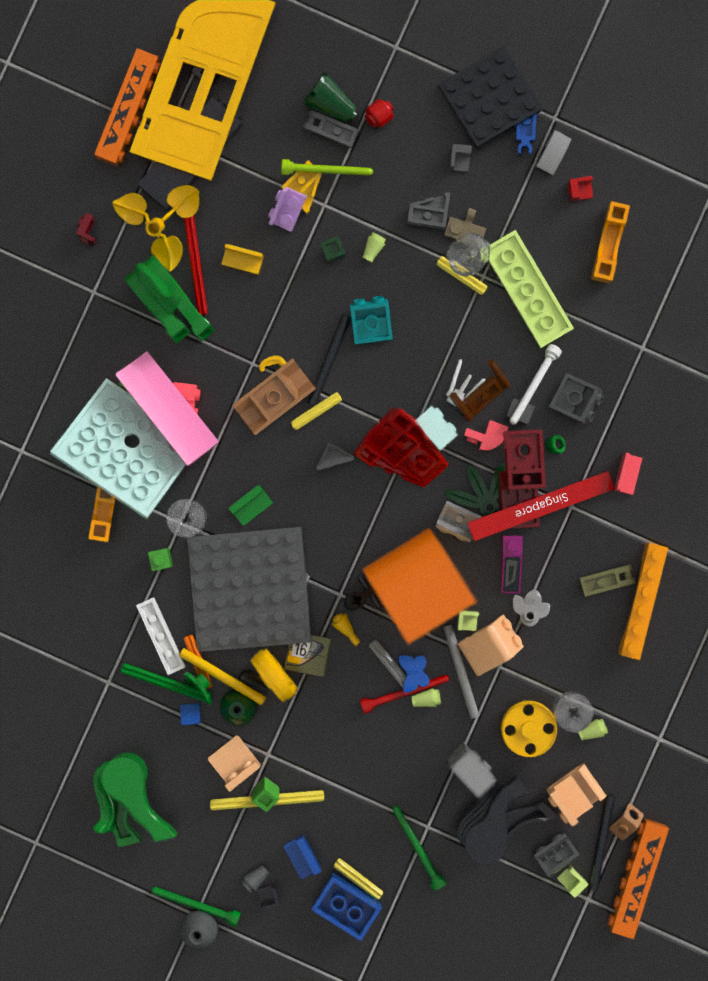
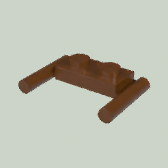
M490 359L487 364L495 374V377L491 375L463 400L464 403L455 392L449 396L467 421H472L474 415L478 414L504 389L509 388L511 385L494 359Z

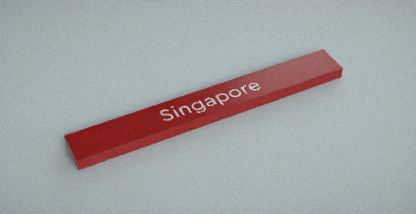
M609 471L467 522L472 540L476 541L614 490L615 488Z

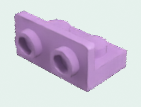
M287 186L282 191L279 190L275 201H277L276 207H272L268 215L270 219L269 225L275 224L292 232L307 196Z

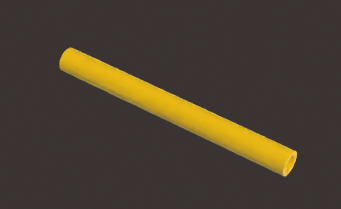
M183 648L179 655L181 658L261 706L266 699L264 695L189 650Z

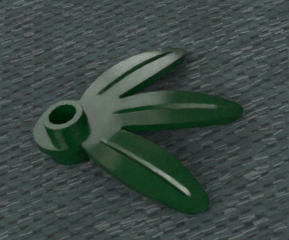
M500 464L495 471L489 492L480 473L472 465H468V478L478 497L453 489L446 490L445 495L460 505L480 508L484 516L499 511V504L496 501L499 497L498 471H505V464ZM488 504L493 505V509L491 511L486 510V506Z

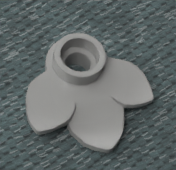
M536 589L531 590L525 598L518 595L513 597V609L520 615V620L525 626L532 627L538 623L539 619L545 618L549 614L550 604L542 603L541 595ZM532 614L533 619H528L526 615Z

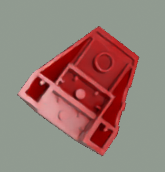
M391 408L367 432L354 451V455L371 467L378 466L385 469L386 473L391 474L393 472L403 476L402 479L421 487H426L448 467L447 461L418 422L401 408Z

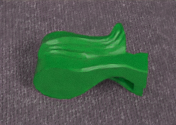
M154 254L143 263L136 264L135 269L124 277L127 284L148 310L162 323L167 334L176 344L191 333L173 315L176 308L187 319L191 326V331L201 342L216 331L208 320L196 310L187 295Z
M131 752L121 753L110 762H103L96 768L94 773L93 787L99 804L100 818L98 823L94 825L93 830L98 834L112 831L116 836L119 847L139 843L142 840L141 836L128 824V812L135 821L150 833L154 842L173 838L178 834L169 823L160 818L150 807L146 795L148 768L139 755Z

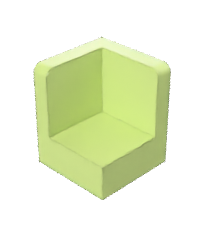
M466 610L459 612L457 630L476 631L479 612Z
M571 865L557 876V879L574 898L589 885Z

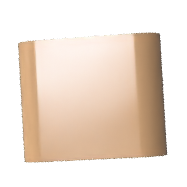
M504 614L495 619L491 624L474 632L470 637L467 636L457 643L477 676L508 661L524 647L520 637L512 629L511 622L506 619Z
M584 763L578 765L546 789L550 795L548 798L554 808L558 806L561 810L559 815L565 824L569 822L572 826L578 823L577 818L593 807V803L597 800L602 801L606 797V794Z

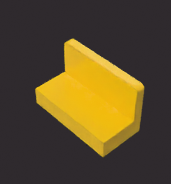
M225 244L222 266L259 275L263 261L262 253Z

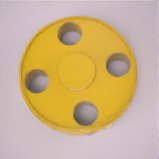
M267 649L260 650L250 659L260 673L262 681L269 689L274 691L282 702H285L287 699L289 700L295 695L296 690H298L297 686Z
M524 700L512 705L505 712L500 730L503 741L512 752L523 757H535L545 753L553 745L557 735V723L552 712L546 706L536 701ZM525 705H532L533 710L530 714L523 713ZM546 723H551L553 725L552 731L544 732L543 726ZM513 725L515 728L514 732L506 734V726ZM533 743L535 746L534 751L526 752L525 746Z

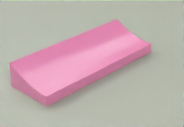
M147 351L115 374L187 466L193 464L219 443L217 438Z

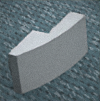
M554 130L536 166L553 175L570 144L571 138Z

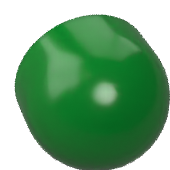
M553 435L548 438L546 448L551 454L564 452L566 443L561 435ZM556 440L561 443L559 449L555 445Z

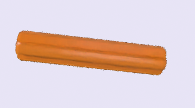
M191 634L184 637L187 650L202 658L194 635ZM193 665L197 676L201 673L210 682L211 685L206 689L211 688L212 683L208 673Z

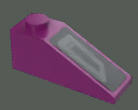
M501 536V593L521 592L523 536Z

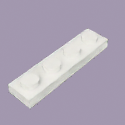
M153 597L136 605L167 674L170 675L185 668L186 665L179 656L180 652L155 598Z

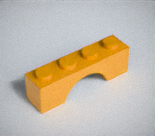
M613 201L608 205L591 280L608 284L613 281L618 248L626 225L630 205Z

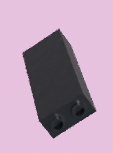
M212 97L203 107L201 115L222 122L227 105L222 100H216ZM237 113L235 114L224 147L243 127L240 121L242 118ZM156 162L138 183V186L169 212L173 208L167 203L169 193L179 186H192L199 177Z

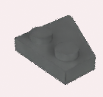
M447 192L443 196L430 197L424 201L410 203L407 224L445 230L450 193Z

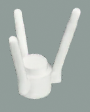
M461 359L458 361L450 388L446 394L448 396L446 401L454 406L456 405L449 397L451 393L455 392L464 403L463 400L485 382L483 378L465 396L463 391L472 377L468 375L459 390L455 388L454 390L462 364Z

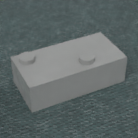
M464 742L447 757L451 769L478 797L496 781L490 771L492 767L485 760L481 761L482 759L476 752L472 751Z

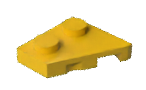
M309 160L305 163L313 165ZM296 172L281 188L284 189L287 186L306 195L307 198L302 210L307 214L322 174Z

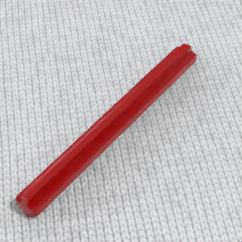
M193 215L192 217L184 218L196 308L203 316L208 314Z

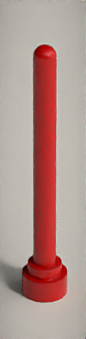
M443 675L431 679L428 686L422 687L418 685L415 690L405 693L402 689L375 699H367V697L360 699L364 714L370 713L376 706L449 681V676Z

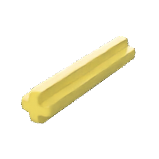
M441 256L437 261V266L480 295H483L486 291L487 286L445 257Z
M337 392L291 421V425L295 430L300 429L342 401L341 396Z
M339 858L334 863L335 869L374 899L379 900L383 891Z

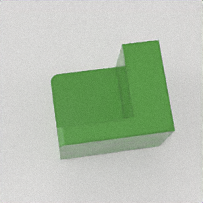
M266 777L252 789V802L265 812L279 800V787Z

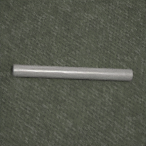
M452 624L443 626L470 719L479 717L478 709L461 652L457 645L458 642Z

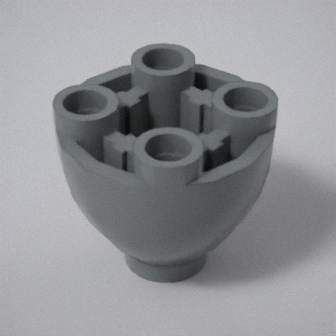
M200 910L187 914L181 922V939L188 947L197 950L205 949L212 945L218 934V925L214 915ZM199 932L201 937L196 938L194 933Z

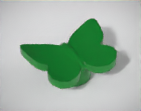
M189 672L183 674L186 677L184 681L196 687L210 705L212 701L205 690L211 685L210 682L201 673L195 678Z

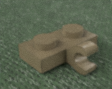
M469 208L465 221L450 217L444 236L481 247L487 228L472 224L476 210Z

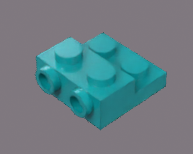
M376 296L372 298L373 301L365 302V299L360 298L350 303L355 344L393 340L388 299H384L383 296Z

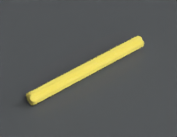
M324 791L279 794V800L274 805L324 801ZM252 796L212 799L210 801L212 811L258 807L252 802Z

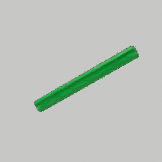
M126 663L121 667L122 674L208 703L204 695L196 687ZM207 691L210 699H212V693Z

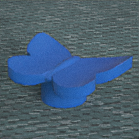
M399 656L398 661L406 671L403 691L408 693L415 690L418 685L422 687L428 686L429 677L423 670L426 666L425 657L417 656L413 659L411 656Z

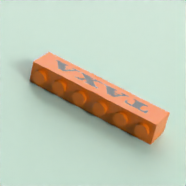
M138 48L136 49L94 153L97 159L117 167L120 162L123 163L126 156L125 148L132 142L133 134L131 133L133 128L139 124V113L141 109L144 110L146 107L147 93L152 91L154 86L153 78L155 74L158 75L161 67L158 56Z
M644 818L637 829L639 835L637 841L634 840L632 843L631 852L633 853L631 859H628L625 865L627 872L625 878L622 877L619 884L621 891L619 896L615 897L613 903L615 910L613 915L610 914L607 925L612 933L630 939L635 937L669 828L664 824Z

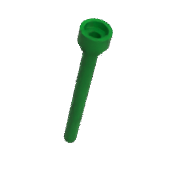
M393 806V813L430 876L429 880L433 891L442 888L447 882L443 876L436 873L399 806Z
M158 887L151 889L154 895L225 919L230 926H237L241 912L235 910L233 912H226Z

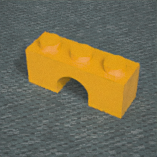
M97 487L89 539L108 542L115 498L100 487Z

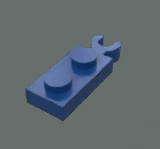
M537 114L517 125L516 141H521L518 146V155H521V149L524 147L528 148V155L532 154V146L529 142H535Z

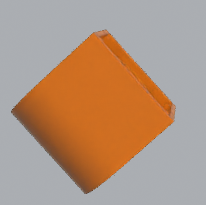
M429 528L363 568L365 575L408 644L476 602Z

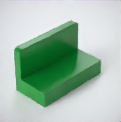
M257 485L228 509L245 526L272 505L273 502L262 487Z

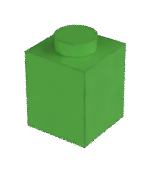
M169 548L148 552L152 571L173 567Z

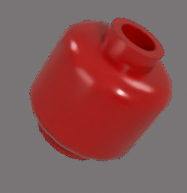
M378 99L366 108L365 119L373 128H382L393 119L392 111L394 108L389 101Z

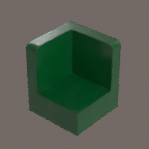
M338 236L320 243L328 264L345 257V252Z

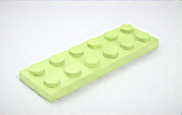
M516 230L482 249L540 349L574 329Z

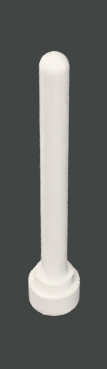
M549 344L546 348V358L510 419L511 424L514 425L518 422L552 361L560 357L562 350L559 347Z

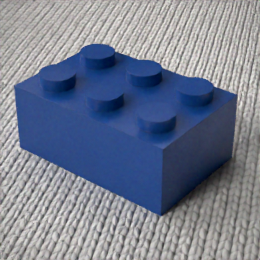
M335 873L331 874L312 904L314 912L360 941L382 909L379 901Z

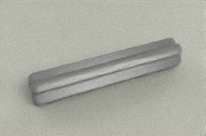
M372 641L369 647L403 688L406 675L379 641Z

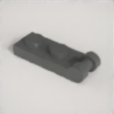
M309 110L307 115L309 118L302 127L304 130L352 148L359 129L316 111ZM316 120L321 121L319 127L314 126Z

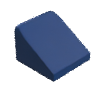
M200 703L180 705L181 725L201 723Z

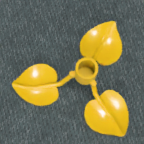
M192 186L174 188L167 197V203L173 209L162 219L153 218L151 221L145 212L147 202L140 194L129 193L112 202L114 209L127 223L140 225L145 216L146 232L150 236L162 237L153 242L151 246L152 255L154 254L168 271H172L181 260L183 246L176 236L166 238V235L161 233L165 228L164 221L175 211L180 217H192L199 208V191Z

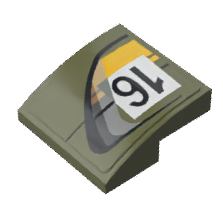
M311 635L312 642L288 645L285 670L325 677L331 645L330 638Z

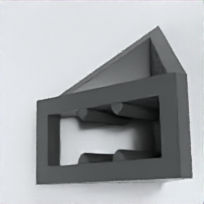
M329 442L316 468L317 471L354 461V457Z

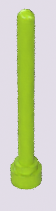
M282 159L281 175H289L293 171L369 176L373 174L372 168L294 164L290 159Z

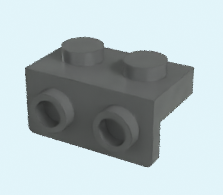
M558 834L551 840L552 843L539 847L534 855L549 878L580 857V854L566 834Z

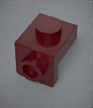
M88 213L79 219L77 224L79 228L76 234L80 237V241L90 245V243H97L95 238L88 235L96 219Z

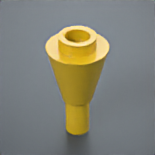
M339 613L334 616L331 625L348 637L354 646L359 644L360 640L354 633L347 613Z

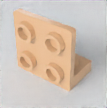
M238 735L208 757V761L226 782L225 787L229 792L261 766L260 762Z

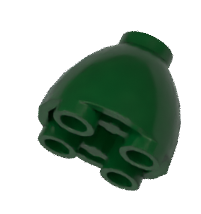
M235 689L225 693L219 706L220 714L224 721L237 727L250 723L256 716L258 709L255 701ZM239 706L241 709L240 713H235L233 708Z

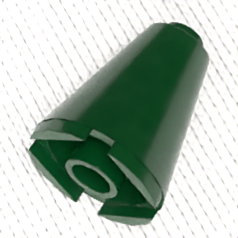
M324 72L319 77V82L308 93L303 105L345 123L348 120L352 121L358 113L355 111V104L332 78Z

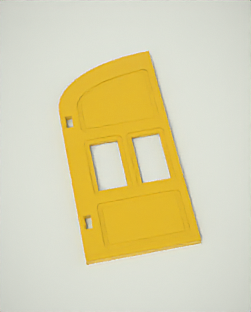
M197 0L182 11L177 20L173 36L170 39L130 153L212 181L274 10L275 2L270 0ZM180 29L184 30L181 40L177 39ZM183 62L204 69L189 111L168 104ZM215 74L237 80L222 122L201 115ZM147 119H150L151 122L148 130L144 129Z

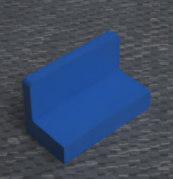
M303 834L283 846L301 879L321 872V866Z

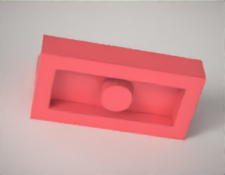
M623 453L614 491L633 495L642 462L641 457L630 455V453Z

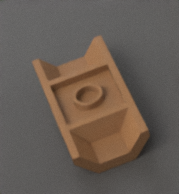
M292 358L232 406L256 436L316 390V388Z

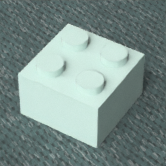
M431 406L416 421L438 451H440L457 436L455 433L457 430L453 424L447 423L442 418L444 415L437 407L434 409Z

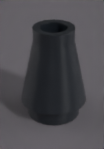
M243 669L238 677L240 682L260 693H263L266 684L250 670Z

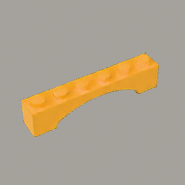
M652 543L645 544L637 589L629 619L621 638L618 650L619 655L637 660L641 658L668 547Z

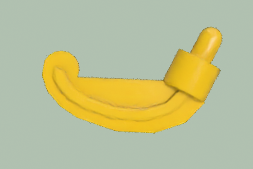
M271 356L260 363L259 369L263 372L266 366L278 364L282 367L287 362L280 356Z

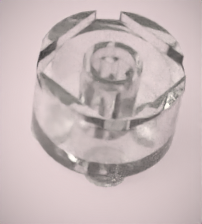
M468 232L461 235L450 245L447 251V260H449L450 267L456 274L461 276L474 275L488 263L491 247L489 242L482 236Z
M178 500L171 505L167 512V525L169 529L180 537L187 538L200 534L207 523L204 507L195 500ZM189 513L191 522L184 523L183 515Z
M578 692L562 693L553 703V716L556 723L566 731L576 733L582 731L590 725L593 719L594 710L592 704L585 696ZM570 708L575 709V715L569 712Z

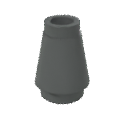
M261 865L244 876L241 883L252 893L254 890L257 891L270 873Z

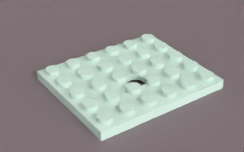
M107 378L50 451L52 456L146 519L187 465L133 396ZM127 436H137L139 445L135 448L127 447L124 442Z

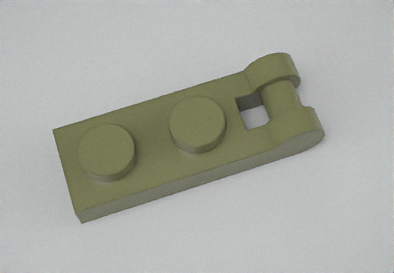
M631 564L580 577L579 580L584 597L636 583L635 577H632ZM619 573H624V580L620 581Z

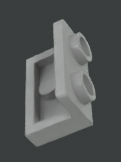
M446 501L435 527L443 533H450L456 536L461 541L471 542L472 537L467 522L482 516Z

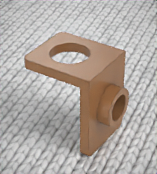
M629 803L623 815L610 825L609 830L618 838L624 840L638 829L644 814ZM629 811H633L636 814L637 820L630 816Z

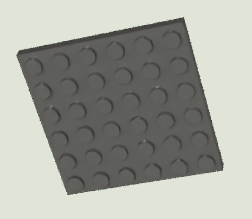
M302 527L187 537L196 643L199 652L312 642Z

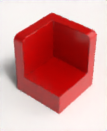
M592 176L574 178L568 181L570 202L591 199L593 197Z

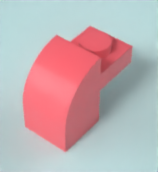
M490 420L484 434L466 428L463 436L467 437L466 441L477 445V442H480L478 450L489 451L502 443L504 440L503 432L507 431L508 426Z

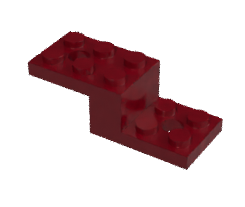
M543 430L503 432L505 471H498L500 510L538 497V488H546ZM521 445H526L528 448V453L525 456L520 453ZM540 517L511 528L540 527Z

